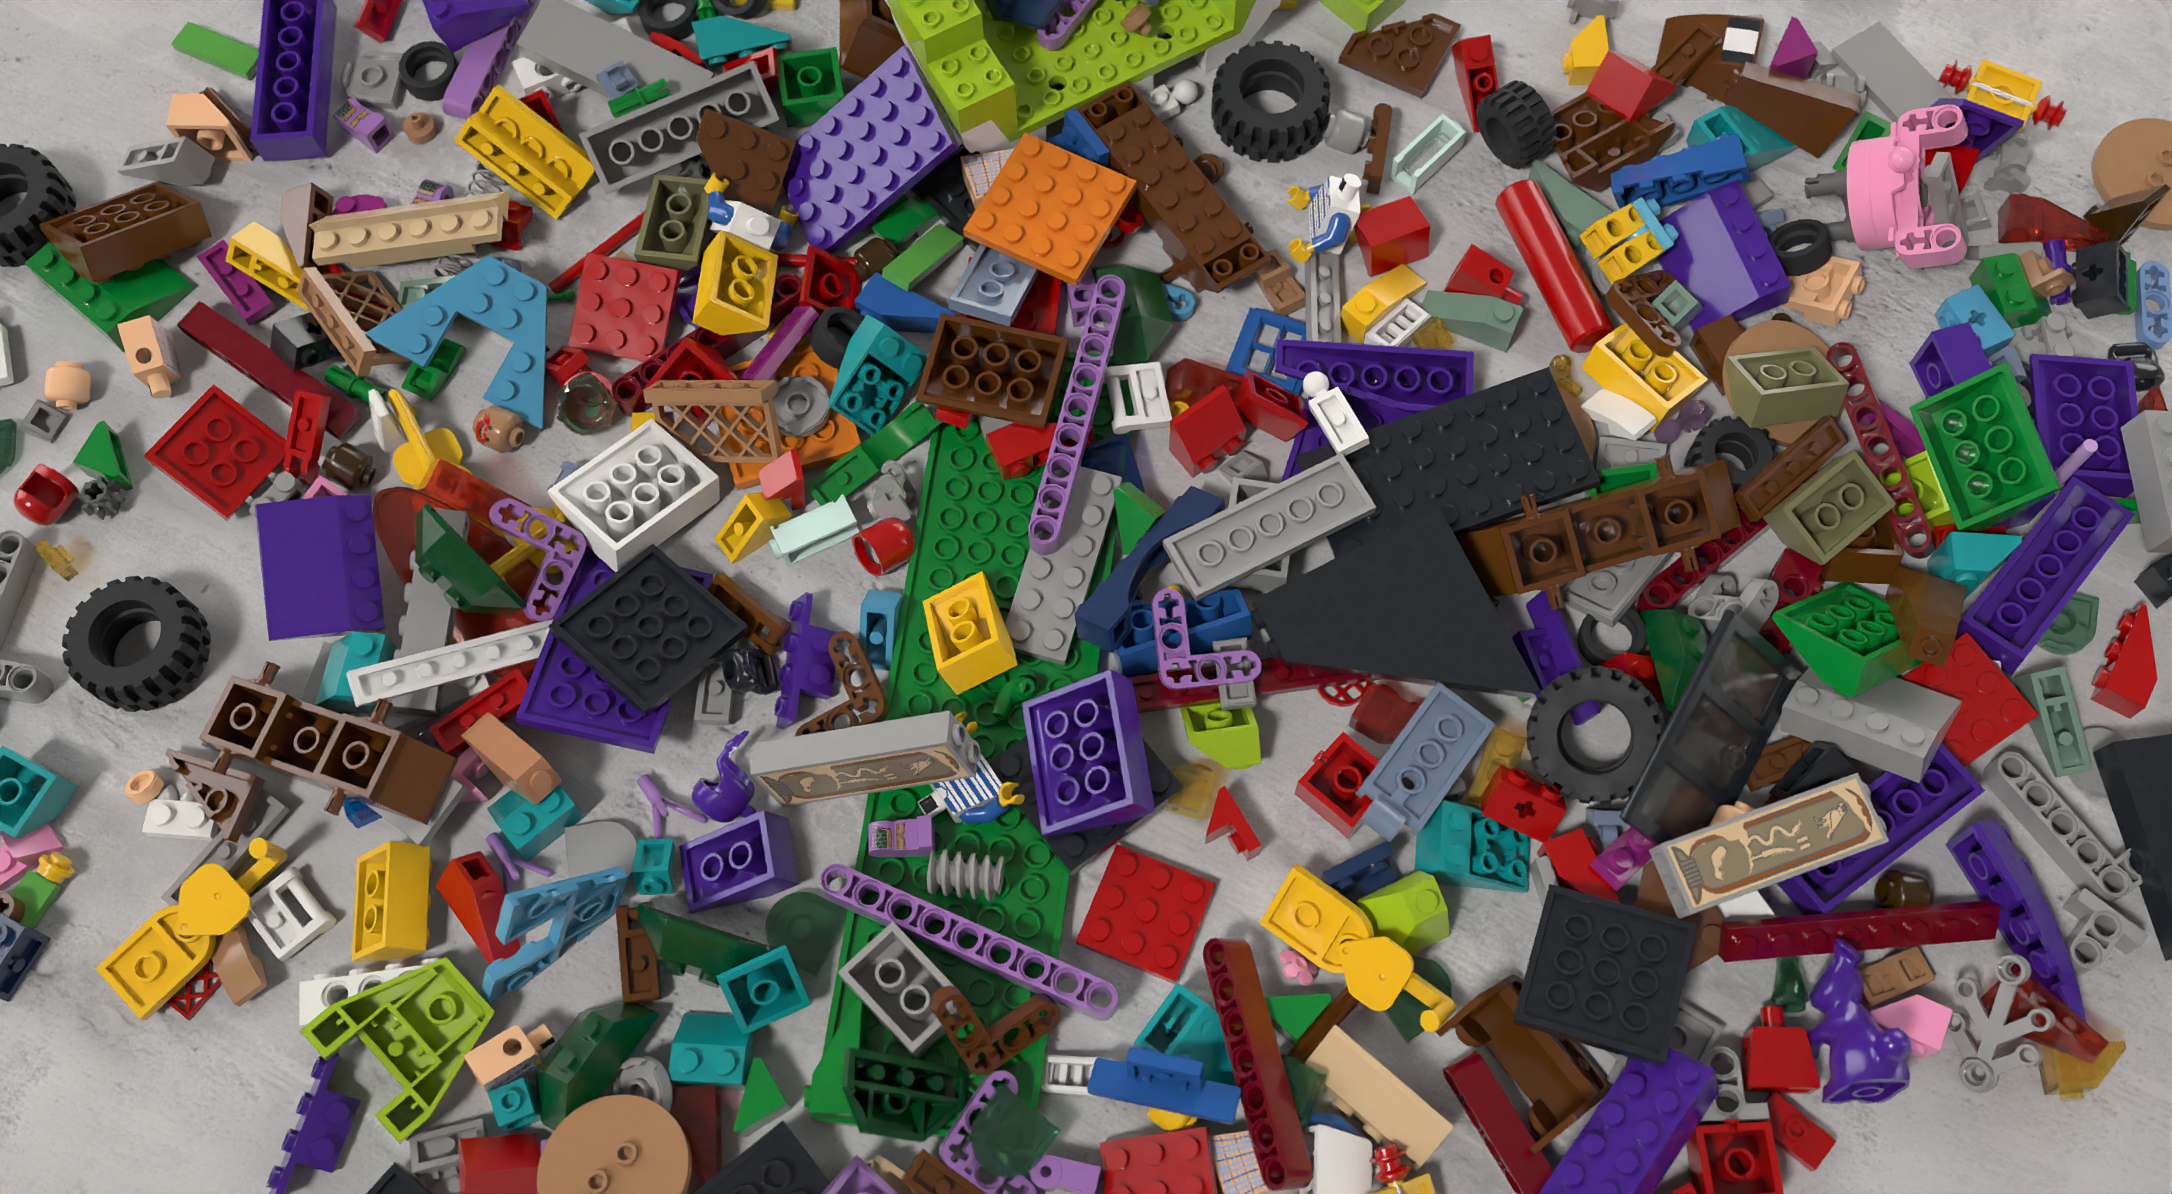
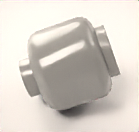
M1338 109L1334 114H1328L1321 136L1325 137V143L1328 147L1347 154H1353L1359 146L1364 147L1366 145L1370 130L1366 129V119L1364 116L1345 109Z

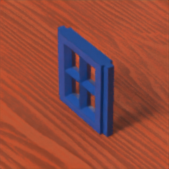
M1250 307L1227 364L1225 374L1242 381L1252 350L1256 349L1270 355L1263 373L1252 372L1299 396L1303 386L1302 380L1287 376L1284 381L1268 375L1276 356V340L1283 339L1285 331L1302 336L1301 340L1306 341V323L1259 308L1254 309ZM1262 324L1279 329L1272 348L1255 343Z

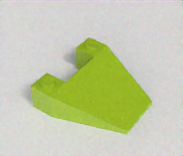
M445 957L331 1004L304 1026L300 1032L326 1062L355 1037H358L404 1089L374 1115L393 1138L401 1144L431 1118L465 1062L464 1055L473 1049L495 1011L450 960Z

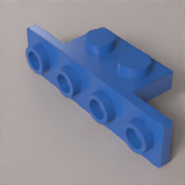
M1129 1047L1126 1063L1096 1058L1087 1086V1091L1090 1095L1232 1125L1235 1121L1241 1096V1089L1239 1087L1205 1080L1203 1062H1199L1187 1055L1175 1057L1161 1054L1156 1049L1149 1047L1141 1049Z

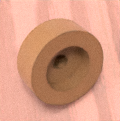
M1141 2L1124 16L1120 24L1128 33L1138 29L1145 36L1153 28L1146 20L1150 16L1151 11L1144 2Z
M412 113L404 121V132L414 144H427L437 134V126L432 117L427 113Z

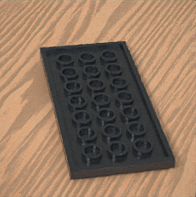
M1549 367L1365 431L1369 437L1370 444L1344 457L1375 504V513L1327 536L1326 539L1335 559L1437 507L1441 509L1454 535L1458 536L1524 513L1520 499L1521 496L1534 493L1537 507H1541L1599 487V477ZM1330 443L1296 455V461L1300 471L1303 472L1337 454Z

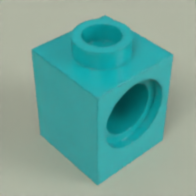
M522 1077L487 1092L498 1127L510 1134L541 1121L535 1084Z

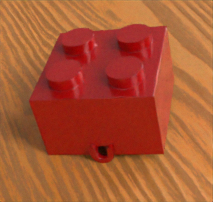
M1342 732L1325 752L1321 750L1314 757V764L1297 782L1295 795L1349 839L1364 823L1360 818L1374 801L1366 794L1360 798L1356 795V792L1378 764L1379 760L1345 732Z
M1739 1119L1723 1121L1722 1125L1697 1126L1686 1142L1692 1185L1697 1194H1784L1771 1121L1739 1123Z

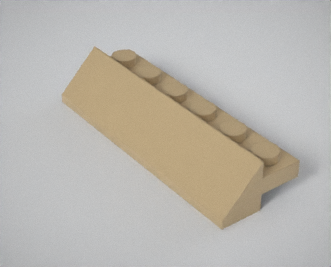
M507 191L325 216L309 225L315 232L312 259L318 266L349 262L353 268L476 252V244L502 240V222L508 221L509 194Z

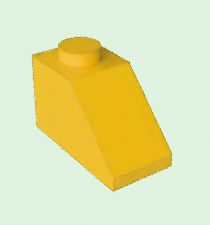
M1598 15L1570 42L1567 54H1563L1561 66L1562 72L1567 73L1568 85H1590L1607 54L1609 46L1604 15Z
M763 492L745 494L714 540L729 561L737 563L773 539L770 526L773 525L774 530L779 528L778 525L787 522L792 514L780 498L765 500Z

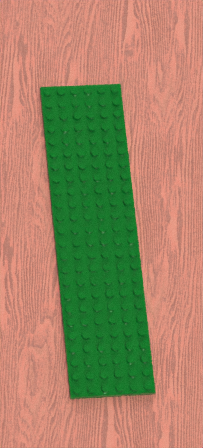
M1069 352L1070 357L1063 383L1048 423H1058L1077 352ZM1088 354V355L1091 356V357H1098V356H1100V355H1096V354ZM1110 356L1108 367L1114 366L1112 356ZM1090 380L1079 382L1083 387H1089L1094 384ZM1120 380L1126 416H1133L1134 408L1128 380ZM1103 383L1092 422L1094 444H1091L1084 451L1080 466L1120 476L1123 483L1131 431L1124 434L1113 433L1111 422L1114 420L1107 384ZM1080 409L1070 412L1075 417H1081L1086 414ZM975 415L967 429L943 422L931 434L914 531L915 551L909 559L886 690L890 709L886 719L882 722L950 711L954 716L960 713H967V716L963 719V725L966 728L970 722L977 723L976 731L969 735L974 741H977L982 756L987 763H990L1027 736L1022 703L1097 675L1101 648L1078 638L1076 630L1066 666L1015 652L1018 665L958 695L937 671L923 601L982 571L986 576L1006 624L1030 549L1029 523L1045 466L1041 465L1030 470L1028 474L1021 478H1010L1003 481L988 450V446L985 444L977 415ZM1116 507L1111 517L1086 601L1096 591L1099 583L1103 580L1105 581L1112 572L1118 528ZM1020 677L1033 680L1036 687L1034 694L1025 700L1012 704L1006 720H1000L990 715L1002 684ZM930 784L868 794L855 866L856 871L1059 960L1070 873L1014 804H1010L1009 809L991 823L967 824L963 821L955 823L946 809L932 818L935 824V859H939L943 849L947 850L949 860L953 861L957 851H961L963 862L968 861L971 853H976L978 864H981L985 855L988 854L993 866H996L1000 856H1004V875L1000 895L997 892L992 901H987L984 890L976 900L971 897L970 888L963 898L957 896L955 887L949 896H944L941 885L936 894H930L927 887L930 856L874 857L869 854L868 825L877 821L896 822L897 820L917 819V816H924L925 814L920 808L918 801L934 792ZM874 891L868 892L863 896L862 903L864 905H873L878 901L880 894ZM900 906L895 911L894 917L904 920L911 915L912 908ZM848 910L822 1056L854 1001H861L843 982L838 971L886 928V926L851 910ZM934 920L928 924L926 931L933 935L939 934L944 929L945 923L940 920ZM971 934L965 935L960 939L959 946L963 949H971L977 944L978 938ZM907 936L954 987L961 991L985 1030L1030 998L1039 995ZM998 949L993 953L991 959L995 963L1003 964L1010 959L1011 953L1006 949ZM1034 963L1025 969L1024 974L1029 978L1036 979L1042 976L1045 969L1040 964ZM866 1007L864 1050L914 1059ZM1044 1009L1039 1012L1040 1018L1045 1015ZM1027 1020L1023 1022L1027 1028L1031 1026ZM966 1024L962 1026L957 1033V1037L964 1038L972 1032L974 1025ZM1019 1028L1010 1029L1005 1034L1003 1041L1009 1042L1014 1040L1019 1034ZM946 1033L918 1059L920 1061L967 1069L965 1106L987 1076H978L969 1070ZM1048 1033L994 1070L1011 1073L1016 1078L1018 1092L985 1144L1033 1150ZM994 1042L993 1046L998 1049L999 1045ZM983 1052L977 1055L978 1060L985 1057ZM1005 1078L1001 1081L993 1080L991 1084L995 1088L993 1095L990 1099H986L982 1095L979 1101L990 1105L996 1112L999 1105H995L992 1102L998 1094H1007L1008 1090L1004 1087L1007 1080ZM977 1108L970 1113L969 1124L974 1130L980 1131L988 1124V1114L984 1109ZM963 1109L958 1114H954L945 1125L930 1137L945 1138ZM811 1116V1120L816 1122L857 1127L854 1119H818ZM962 1127L958 1131V1134L965 1136L962 1141L972 1140V1142L976 1143L978 1137L967 1134Z

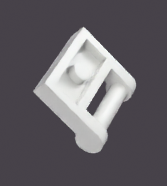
M1160 362L1107 367L1103 383L1107 384L1114 420L1111 422L1113 433L1124 434L1131 430L1170 426L1172 417ZM1120 380H1128L1135 416H1126Z
M296 867L287 869L251 897V911L247 916L275 956L282 962H285L316 936L330 930L337 921L330 911H325L305 886L302 882L303 875ZM290 889L312 918L305 926H303L280 895L285 890Z

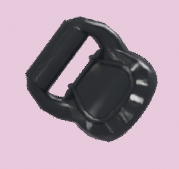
M2145 342L2112 344L2108 349L2107 359L2121 360L2118 358L2120 356L2146 355L2144 357H2128L2123 359L2125 361H2133L2136 392L2154 389L2164 382L2165 373L2158 365L2157 355Z
M745 647L742 649H730L724 654L722 660L723 676L731 690L738 693L751 691L755 694L766 696L776 692L779 687V681L773 656L760 649ZM756 658L760 659L766 686L760 682L761 678L759 677Z

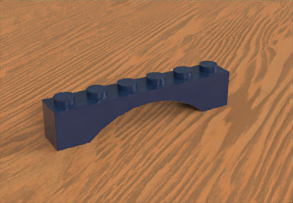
M1190 486L1182 496L1177 497L1173 506L1155 523L1154 527L1144 538L1142 537L1138 540L1135 548L1128 556L1118 562L1115 570L1109 577L1099 583L1096 591L1085 603L1079 605L1074 614L1078 638L1113 653L1132 631V607L1140 587L1150 574L1170 559L1163 547V540L1225 510V499L1194 486Z

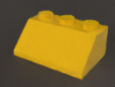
M720 230L703 254L692 323L719 335L766 330L769 327L778 256Z
M1626 322L1598 341L1581 367L1605 390L1630 399L1654 415L1657 423L1649 429L1652 433L1673 418L1708 380L1677 351L1668 358L1658 356L1652 352Z
M390 840L357 857L351 962L406 959L426 951L430 937L427 927V911L431 905V895L428 892L429 876L433 867L430 858V846L423 847L419 844Z

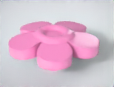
M1295 949L1292 952L1290 950H1283L1279 955L1280 961L1285 964L1282 972L1288 979L1292 980L1297 976L1298 982L1304 986L1312 982V976L1318 971L1315 963L1306 960V957Z

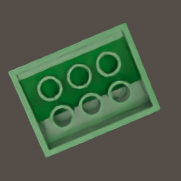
M51 241L24 263L44 285L122 352L125 350L117 324L148 315L158 322L195 289L190 282L162 259H153L143 263L144 266L138 270L117 273L113 279L107 282L93 283L79 275Z
M2004 362L1909 407L1959 531L1976 533L2009 519L2061 489L2008 362Z
M1842 582L1778 610L1772 616V620L1819 679L1833 687L1834 691L1842 696L1854 698L1925 662L1906 655L1887 601L1851 582Z

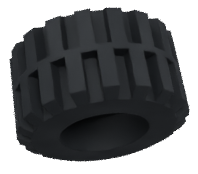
M1514 80L1482 99L1477 105V124L1482 138L1494 156L1506 166L1509 165L1514 169L1522 168L1549 151L1556 143L1555 135H1557L1549 107L1540 94L1523 81Z
M1723 416L1721 421L1716 418L1710 421L1708 426L1704 425L1687 452L1684 465L1687 466V469L1718 460L1716 457L1717 453L1734 455L1743 463L1746 471L1727 469L1733 493H1735L1776 458L1778 452L1773 451L1776 447L1774 439H1767L1769 432L1765 428L1763 430H1759L1756 427L1750 428L1740 416L1736 420H1732L1731 416Z

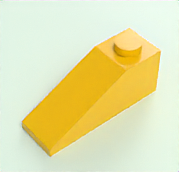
M253 221L230 238L226 262L305 310H309L297 293L303 269L298 267L292 251L281 237Z
M1399 265L1364 286L1342 306L1340 315L1341 329L1358 343L1363 344L1365 334L1406 298L1411 300L1426 286L1427 282L1406 265Z

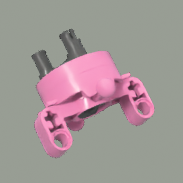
M1941 105L1907 111L1900 117L1898 124L1896 122L1891 123V136L1852 142L1848 153L1846 170L1827 174L1821 173L1817 174V177L1805 178V184H1808L1804 185L1807 199L1836 194L1843 201L1846 213L1845 220L1824 223L1827 226L1830 242L1846 240L1847 243L1856 242L1862 251L1896 247L1897 260H1902L1910 268L1951 265L1958 263L1964 258L1967 246L1959 228L1953 224L1933 225L1934 213L1932 207L1928 204L1929 191L1927 185L1923 183V174L1926 168L1925 150L1957 145L1964 141L1968 135L1967 123L1962 110L1958 106ZM1949 123H1956L1952 127L1944 128ZM1955 241L1950 247L1942 248L1944 243Z

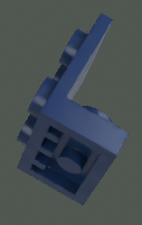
M1064 0L984 1L993 20L1042 29Z
M1386 841L1324 871L1320 880L1358 906L1357 900L1399 879L1390 865L1393 852Z
M0 913V999L9 1002L51 938Z

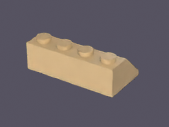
M1336 1025L1329 1031L1301 1069V1072L1305 1075L1303 1078L1304 1082L1316 1093L1320 1094L1324 1091L1334 1100L1332 1106L1347 1119H1350L1352 1116L1363 1125L1361 1131L1377 1145L1380 1142L1385 1145L1396 1144L1397 1149H1406V1152L1400 1157L1402 1165L1411 1166L1415 1171L1425 1163L1454 1128L1451 1123Z

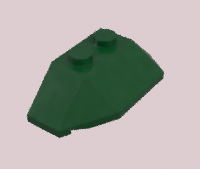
M1122 263L1091 267L1095 284L1106 275L1118 276L1125 284L1124 308L1111 352L1114 366L1148 363L1152 358V354L1160 346L1172 327V320L1159 274ZM1105 293L1103 295L1107 298L1117 297L1114 293ZM1103 321L1104 327L1109 326L1107 322Z
M429 502L418 511L415 518V563L419 566L420 574L432 584L435 582L445 592L443 596L451 606L456 609L461 608L464 613L514 615L527 604L439 515Z
M1643 610L1640 613V617L1645 623V635L1666 709L1673 712L1710 641V637L1700 621L1691 615H1683L1674 610ZM1719 661L1709 680L1729 696L1730 692ZM1702 694L1689 719L1698 720L1716 705Z
M639 903L637 908L638 921L658 963L664 965L663 969L677 976H684L685 972L698 976L699 982L711 987H719L717 975L777 949L776 947L688 920Z
M620 1003L580 1012L534 1071L541 1123L555 1130L576 1109L598 1099L619 1071L621 1065L628 1059L660 1015L639 1003Z
M852 1047L845 1048L842 1089L860 1133L914 1142H925L945 1125L954 1114H958L965 1108L967 1069Z

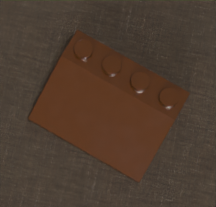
M159 181L39 224L41 231L78 274L93 283L107 282L113 279L117 273L138 270L144 266L143 263L153 259H166L172 256L176 250L197 247L202 244V240L212 237L201 202Z
M941 313L915 400L918 403L1045 429L1061 389L1069 361L1068 338Z

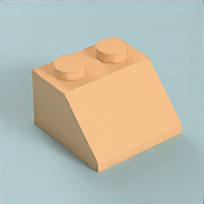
M194 92L173 94L166 126L175 138L187 136L214 156V161H252V154L232 124L204 94Z

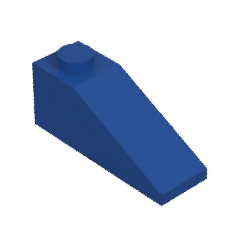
M877 272L873 274L855 299L858 314L864 318L868 314L892 330L899 332L935 333L941 313L957 316L956 313L911 290L908 292L884 279Z

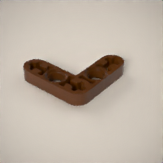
M1656 270L1614 281L1605 295L1608 304L1652 352L1664 358L1672 356L1681 344V338L1651 303L1675 280L1677 282L1678 280L1667 271Z
M848 631L837 632L831 637L828 645L829 654L849 700L806 722L798 728L795 736L807 735L811 732L819 733L826 730H835V720L842 714L848 715L850 719L849 727L882 722L889 714V702L861 640ZM844 641L852 644L848 647V651L855 661L850 662L847 655L839 652L843 649L842 643ZM860 668L865 669L867 674L865 682L860 686H853L851 683L853 672ZM870 700L879 703L875 706V714L863 712L869 708L868 702ZM855 708V710H857L861 714L857 716L855 712H853V709Z
M944 986L938 989L933 994L930 1002L934 1015L969 1070L978 1076L991 1073L1047 1034L1058 1024L1061 1017L1060 1008L1049 996L1040 994L1030 998L985 1030L969 1002L957 987ZM949 1001H952L953 1006L958 1012L953 1017L946 1007ZM1044 1009L1045 1015L1040 1018L1039 1012ZM1026 1020H1027L1028 1023L1031 1025V1026H1029L1028 1028H1027L1026 1025L1023 1023V1022L1026 1021ZM966 1024L974 1025L972 1032L964 1038L957 1037V1033L962 1026ZM1019 1028V1034L1014 1040L1009 1042L1003 1041L1005 1034L1010 1029ZM994 1042L999 1045L998 1049L993 1046ZM983 1052L985 1057L978 1060L977 1055Z

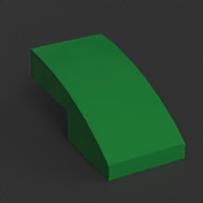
M917 195L885 215L872 229L882 240L885 238L889 239L898 250L915 233L921 236L939 219V214Z
M444 338L426 369L412 363L401 388L431 401L454 372L466 348Z

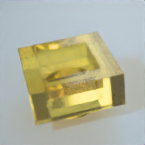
M1438 316L1429 319L1410 336L1417 348L1447 350L1455 343Z
M43 539L34 546L48 565L66 581H70L79 574L71 564L75 558L61 544L55 547L49 541Z

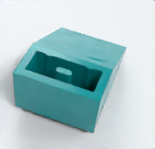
M722 15L692 22L701 60L704 62L709 61L711 66L727 63L728 56L739 54V58L756 53L757 50L775 47L777 51L787 49L786 43L792 42L790 34Z
M1732 105L1719 107L1694 120L1686 139L1688 145H1702L1713 141L1718 136L1738 133L1749 173L1798 148L1792 142Z
M867 314L848 343L828 406L873 436L886 425L926 365L928 355L890 327Z
M1442 800L1417 834L1415 872L1421 870L1434 876L1437 883L1443 885L1527 893L1530 837L1481 815V810Z
M1177 982L1135 1039L1134 1048L1149 1047L1156 1049L1161 1054L1175 1057L1179 1055L1191 1056L1197 1061L1203 1062L1205 1080L1237 1087L1218 1013Z

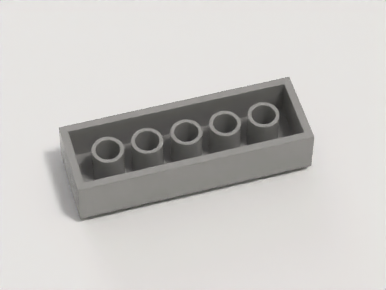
M754 61L578 134L606 195L703 154L695 138L705 108L760 129L778 122L780 119Z

